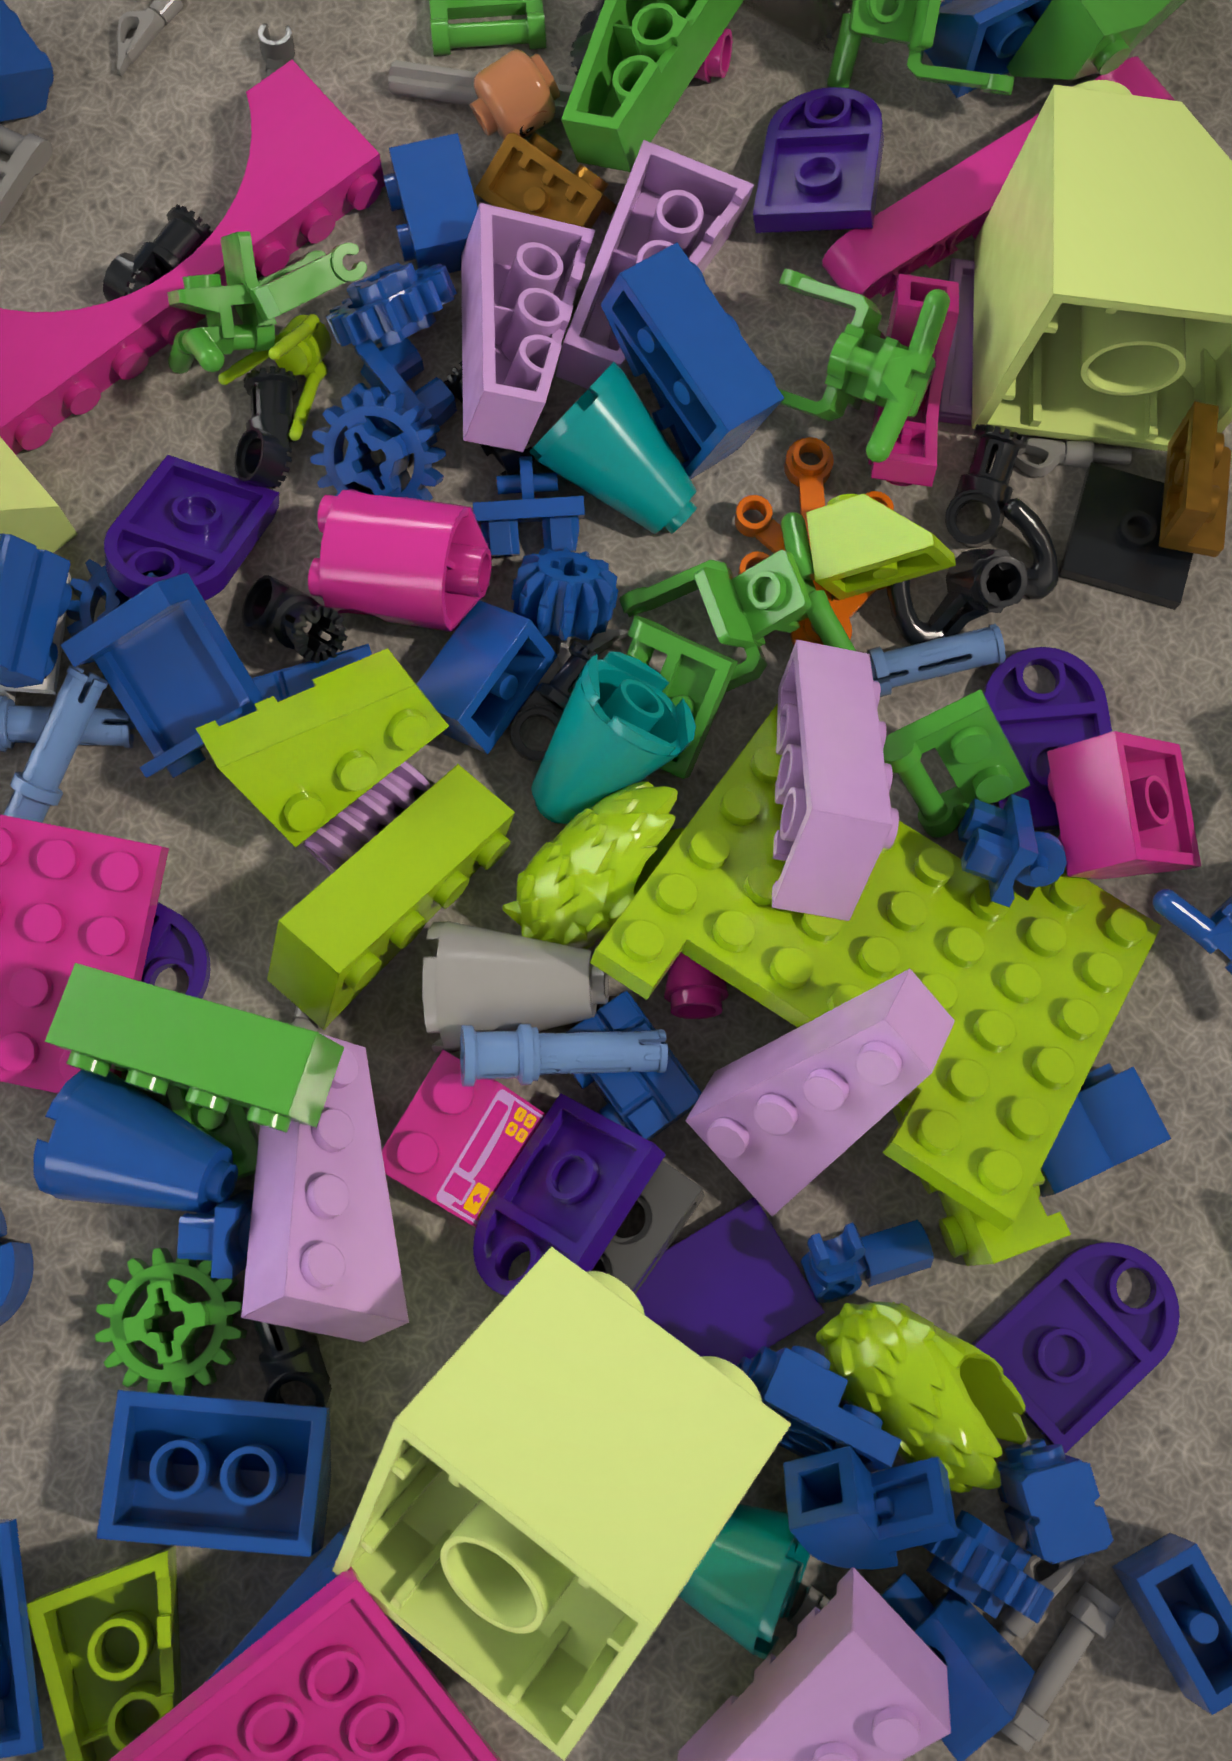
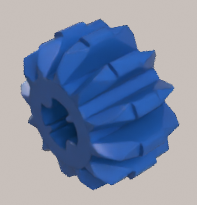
M567 547L563 551L542 548L539 554L525 555L521 567L518 568L517 578L513 580L511 599L514 600L513 612L530 619L543 637L548 635L559 636L563 642L568 637L589 640L592 633L606 632L608 622L612 619L613 609L616 608L618 589L616 588L617 576L609 570V563L603 560L590 559V554L587 551L575 553L571 552Z

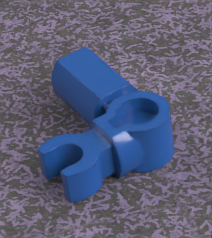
M919 1220L860 1237L856 1225L850 1223L845 1225L844 1232L834 1239L823 1241L820 1233L812 1235L807 1242L810 1252L804 1255L800 1262L816 1302L830 1303L855 1293L862 1286L863 1280L870 1287L931 1268L934 1254L928 1236Z

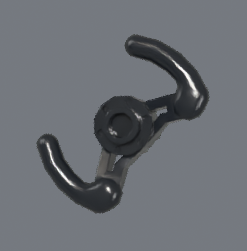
M1018 498L1009 499L1004 504L1003 513L1020 530L1029 544L1033 555V565L1030 568H1026L1023 562L1011 557L1008 550L973 549L962 552L955 558L956 566L948 569L946 575L948 594L931 615L928 622L919 620L913 607L910 579L887 586V596L892 617L901 635L910 645L956 635L968 622L988 613H1001L1005 607L1018 604L1024 595L1030 599H1043L1054 590L1059 577L1057 555L1051 536L1039 516L1022 500Z

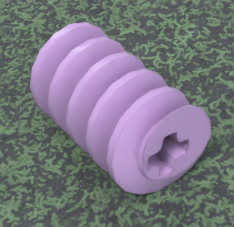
M405 761L304 841V847L332 874L380 832L379 829L382 826L386 827L398 816L396 811L400 807L407 809L415 802L416 798L413 793L417 789L426 792L432 785L420 772Z

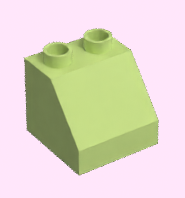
M1092 80L1073 87L1054 85L975 240L972 429H975L977 424L991 425L994 429L995 426L1001 427L1000 432L1009 429L1011 430L1010 433L1017 432L1023 435L1073 441H1093L1099 444L1167 451L1168 442L1194 401L1219 406L1217 432L1222 433L1232 421V160L1180 101L1132 95L1122 84L1109 80Z
M551 1246L394 1420L332 1571L339 1575L352 1567L368 1592L390 1619L565 1761L649 1640L791 1423L762 1402L757 1387L740 1368L718 1357H700L646 1317L640 1301L622 1281L604 1272H586Z

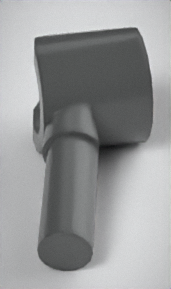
M267 23L262 24L258 29L261 55L266 63V77L294 59L295 47L292 30L289 25H286L285 36L278 41L270 40Z

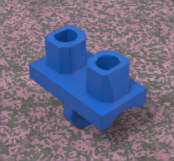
M407 337L402 342L384 348L382 346L379 349L370 338L354 346L356 354L364 362L360 371L361 375L371 387H380L384 401L391 393L400 390L404 392L403 408L409 410L419 404L425 407L423 416L419 420L423 427L437 424L440 427L457 412L455 397L441 379L436 377L415 392L407 385L406 382L424 370L423 359ZM358 383L351 389L350 393L356 391L363 400L364 391L368 388L364 383ZM382 418L386 426L399 430L396 424ZM436 435L430 438V443L432 446L437 442Z
M532 456L519 457V475L497 476L498 494L522 493V500L473 502V512L478 525H481L482 534L491 551V557L520 556L518 523L542 522L544 548H549L553 551H563L567 547L571 552H576L579 519H584L585 517L584 496L535 499L534 492L558 491V479L556 472L533 474Z
M1010 794L1003 809L977 799L971 801L958 828L959 840L967 843L961 858L962 871L988 880L991 901L1010 907L1015 898L1013 890L1015 879L1026 886L1041 887L1057 881L1064 873L1067 864L1064 846L1058 838L1050 833L1034 832L1029 800Z
M244 1189L223 1203L217 1204L207 1213H186L180 1216L177 1258L212 1261L211 1278L233 1279L243 1271L247 1263L254 1190Z

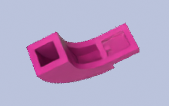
M905 274L898 275L886 337L896 339L902 345L909 347L925 297L930 291L942 289L947 292L950 298V305L932 356L936 361V367L915 417H907L891 454L885 461L875 463L868 458V464L871 465V478L886 480L897 486H910L914 484L932 487L937 469L938 417L941 393L959 315V282ZM876 405L871 435L884 409Z

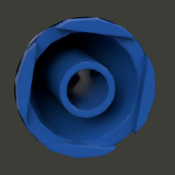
M80 1070L64 1084L51 1102L45 1116L56 1120L49 1143L37 1139L34 1150V1178L39 1190L61 1200L207 1213L218 1203L221 1204L229 1199L238 1178V1167L233 1164V1154L230 1148L138 1088L125 1083L124 1079L109 1071L107 1077Z

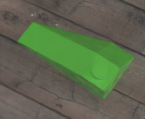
M1052 0L1006 68L1014 77L1074 80L1097 72L1101 75L1108 74L1118 68L1128 58L1131 51L1186 0Z

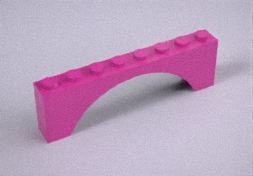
M290 60L246 91L251 116V143L245 174L237 195L226 215L208 239L191 256L155 282L129 295L103 304L57 312H26L0 308V437L15 455L23 449L34 450L41 447L51 437L53 428L71 414L81 415L93 409L99 402L101 393L119 379L130 380L142 373L152 355L167 344L173 345L175 336L179 331L196 328V323L206 317V315L170 306L167 292L184 289L182 277L220 274L221 286H227L221 237L235 232L250 231L258 279L262 275L266 277L283 269L288 263L290 255L307 242L315 244L323 241L333 231L336 221L354 208L356 210H364L377 200L381 188L385 186L379 152L293 60Z

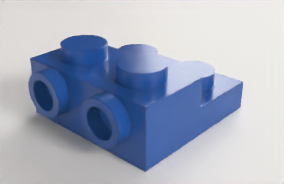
M762 1346L753 1360L744 1356L739 1361L737 1367L753 1381L760 1393L762 1402L791 1423L778 1443L779 1446L802 1458L851 1446L870 1473L892 1467L902 1440L882 1430L883 1421L870 1411L850 1404L843 1405V1408L838 1407L848 1380L829 1370L831 1363L827 1358L802 1346H792L791 1350L784 1347L777 1352Z

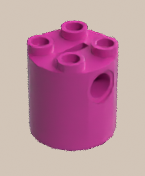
M353 489L342 490L338 496L324 495L321 499L317 515L318 528L323 533L320 558H315L310 565L308 589L312 596L322 597L324 605L334 609L338 614L372 615L381 618L385 622L451 632L458 628L464 617L486 594L491 576V551L471 507L408 497L371 495Z

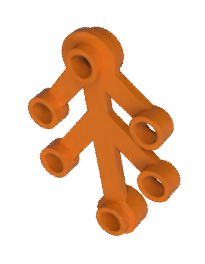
M813 437L795 441L789 447L784 462L786 477L799 488L800 514L806 523L809 544L810 538L806 512L825 506L824 483L829 479L834 463L830 447L820 439ZM808 452L813 453L819 457L820 462L815 465L805 464L800 459V455ZM879 491L866 493L869 497L894 511L893 502L886 494ZM759 495L744 497L736 508L735 526L737 530L744 536L755 537L772 553L785 550L781 525L772 518L773 510L769 501ZM748 510H757L761 512L764 519L758 523H751L744 518L743 513ZM758 551L747 554L740 563L738 575L768 558L769 555ZM813 580L816 591H825L829 603L849 639L852 636L850 618L877 590L887 588L886 586L842 600L835 597L832 600L831 593ZM809 618L799 621L800 628L790 633L793 645H795L796 639L824 645L819 636L812 630Z

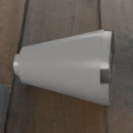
M450 921L433 922L428 930L426 939H439L437 957H424L422 969V998L427 1033H440L441 1036L440 1039L431 1045L434 1052L445 1050L448 1053L460 1051L462 1025H472L476 1032L516 1031L519 1024H531V1027H537L538 1031L594 1018L597 1004L608 1003L609 977L608 974L590 963L594 953L591 950Z

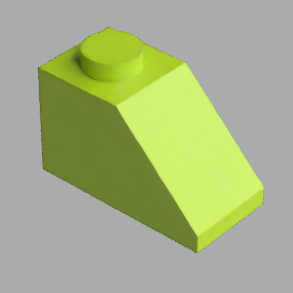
M864 493L860 495H839L830 499L826 506L806 512L815 582L839 600L956 566L954 553L933 533Z

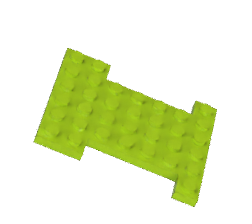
M777 703L597 946L590 963L648 1000L681 952L797 1028L898 974L911 969L955 1022L933 1072L906 1096V1098L911 1100V1103L884 1149L883 1154L1004 1231L1015 1222L1162 926L1089 880L1067 876L1066 867L1064 873L1057 881L1047 886L1032 887L1026 899L1014 892L1015 898L1010 907L991 901L988 880L962 871L961 859L901 821H899L896 839L890 849L882 848L849 921L772 908V886L775 881L779 880L786 861L773 859L774 835L777 830H780L783 809L782 804L775 803V782L782 755L776 754Z

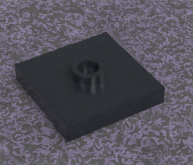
M1091 462L1086 471L1058 576L1175 610L1182 600L1193 553L1159 547L1165 483Z

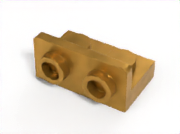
M515 132L508 133L473 191L492 206L589 229L592 228L602 210L611 215L617 207L616 204L603 194L609 185L607 182L581 164H579L574 173L558 163L563 152L535 132L529 141H526Z
M1194 401L1168 442L1159 547L1217 557L1224 549L1231 450L1229 447L1224 446V434L1217 432L1219 406Z

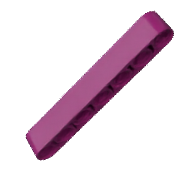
M1138 56L1126 59L1114 71L1094 79L1109 80L1122 84L1132 95L1175 101ZM1038 115L874 216L873 228L852 229L828 249L822 260L823 268L841 289L861 294L868 299L873 298L879 293L884 297L896 289L899 274L909 275L925 264L931 268L958 251L959 249L955 246L971 235L976 239Z

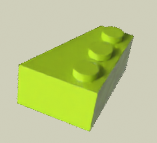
M388 648L312 679L314 687L277 702L275 697L272 696L255 703L257 711L221 726H218L214 720L196 728L217 768L295 848L449 727Z

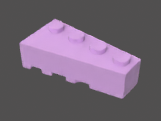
M643 140L564 339L556 377L588 389L613 362L628 376L631 369L600 305L619 273L678 242L689 260L696 264L703 273L741 221L754 184Z
M480 203L461 255L463 441L520 452L524 451L547 400L562 347L561 343L570 321L574 298L584 272L585 260L592 244L595 230Z
M796 639L778 688L776 754L782 755L775 782V803L782 804L783 809L780 830H777L774 835L773 859L786 861L779 880L775 881L772 886V908L849 921L882 848L890 849L896 839L899 813L896 808H891L889 792L893 772L891 764H887L884 761L883 748L886 740V724L879 721L877 708L881 687L879 682L873 681L870 654Z
M908 969L815 1018L813 1021L792 1030L715 1071L685 1121L766 1211L773 1216L933 1072L955 1020L914 972Z
M324 1035L343 1046L344 1050L317 1128L291 1121L288 1131L285 1133L260 1125L241 1318L364 1343L409 1323L366 1047Z
M852 1567L837 1583V1594L822 1610L816 1607L812 1609L797 1625V1636L777 1657L770 1654L754 1670V1681L739 1697L731 1695L678 1751L677 1761H903L951 1733L947 1666L861 1574Z

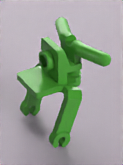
M853 0L851 14L842 15L840 32L827 86L849 88L862 36L873 38L872 42L885 44L892 41L908 44L909 56L907 67L920 81L979 88L980 91L1011 96L1014 77L922 64L924 50L931 48L933 45L941 0Z
M250 231L235 232L221 237L227 286H221L220 274L182 277L184 289L167 292L170 306L204 314L208 327L185 329L176 334L168 357V365L175 373L183 374L190 370L194 358H196L204 370L217 372L224 365V355L232 354V351L252 349L254 352L269 351L275 345L274 324H276V320L274 317L345 282L357 281L364 276L367 271V264L363 261L354 263L350 270L343 266L344 256L356 255L359 252L358 245L350 242L339 244L328 254L323 251L308 252L299 261L258 280ZM231 307H235L243 324L234 325Z
M784 268L779 284L788 287L787 289L852 309L856 312L852 323H847L845 331L839 335L831 351L827 366L828 375L824 383L827 387L820 401H813L779 389L784 397L780 404L829 422L843 417L847 406L859 410L863 401L884 408L866 446V455L875 463L885 461L890 456L907 417L913 418L916 416L935 370L936 361L932 356L949 309V295L942 289H934L926 295L910 345L907 347L896 339L888 336L885 337L877 329L882 314L876 303L858 293L818 282L800 272Z
M797 512L787 513L781 521L785 550H779L735 578L726 563L710 559L650 587L631 590L619 598L624 613H628V616L632 617L653 610L699 589L719 642L725 645L742 647L747 654L746 660L736 665L726 692L760 678L767 666L761 646L766 644L764 636L774 630L791 633L800 628L799 621L809 618L824 645L856 651L834 613L825 591H816L813 583L815 577L806 523L803 516Z

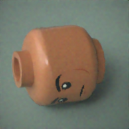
M515 49L475 76L474 89L478 99L472 102L470 107L487 136L497 131L505 139L508 133L515 132L524 139L555 117L556 108L554 100L560 97V92L550 70L537 53L529 57L522 50Z

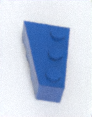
M678 242L619 273L600 305L634 377L645 374L660 406L658 410L652 412V416L660 431L670 427L685 459L681 465L689 478L692 479L740 449L782 402L784 397L777 388L771 372L759 362L741 336L736 321L724 311L706 285L701 270L689 260Z

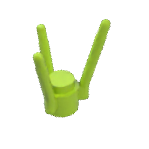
M317 315L296 316L278 335H275V345L269 351L251 352L218 376L219 383L222 385L229 384L269 357L275 360L279 368H285L286 372L290 370L293 372V375H305L307 379L289 432L290 439L298 441L306 425L319 383L328 373V369L322 359L331 348L330 333Z

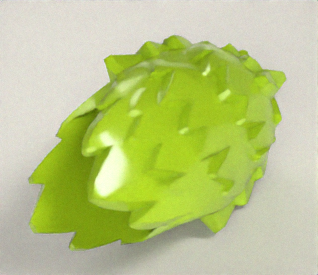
M648 781L633 783L604 797L590 809L586 808L580 812L552 842H546L534 855L525 870L518 874L516 901L504 904L502 910L521 926L522 936L587 950L594 946L596 940L608 933L684 830V828L670 830L676 817L673 814H669L677 800L678 791L675 788L666 786L654 787Z
M886 1301L868 1302L860 1305L845 1303L840 1313L816 1333V1341L824 1347L825 1358L831 1363L829 1370L848 1380L841 1398L842 1401L846 1400L850 1405L861 1407L878 1416L883 1421L881 1429L902 1440L897 1455L906 1464L938 1456L947 1469L950 1491L958 1493L970 1492L972 1486L986 1490L999 1488L1001 1486V1478L994 1457L998 1458L1003 1453L996 1438L1022 1445L1028 1437L1022 1419L1019 1416L1025 1411V1403L1013 1383L1003 1374V1368L994 1358L966 1341L937 1327L934 1323L914 1313L908 1306L902 1303L897 1304Z

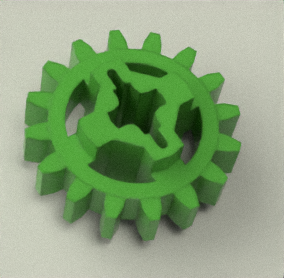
M168 1248L153 1249V1266L150 1267L142 1259H130L127 1264L132 1278L129 1281L110 1278L107 1285L117 1295L115 1303L97 1305L96 1312L100 1315L111 1318L110 1328L103 1329L95 1334L96 1342H113L115 1351L103 1362L106 1368L125 1364L129 1369L124 1376L122 1385L127 1388L136 1387L146 1378L148 1379L147 1392L164 1393L168 1383L171 1382L175 1394L189 1395L192 1390L193 1376L204 1386L215 1383L217 1378L212 1365L215 1362L226 1366L233 1365L237 1358L226 1347L228 1341L246 1338L247 1330L233 1325V1315L242 1313L241 1303L243 1302L230 1301L228 1293L239 1282L236 1276L233 1279L211 1278L212 1261L203 1260L199 1266H195L196 1260L176 1258V1261L173 1262ZM181 1275L201 1285L211 1300L199 1302L187 1294L184 1281H181ZM147 1287L148 1299L137 1315L131 1317V1312L138 1296ZM169 1308L172 1312H183L185 1317V1325L174 1328L173 1334L171 1331H160L158 1326L159 1318L169 1315ZM215 1325L208 1346L194 1360V1357H196L194 1344L206 1327ZM142 1341L157 1352L158 1364H163V1367L155 1365L144 1358L134 1343Z

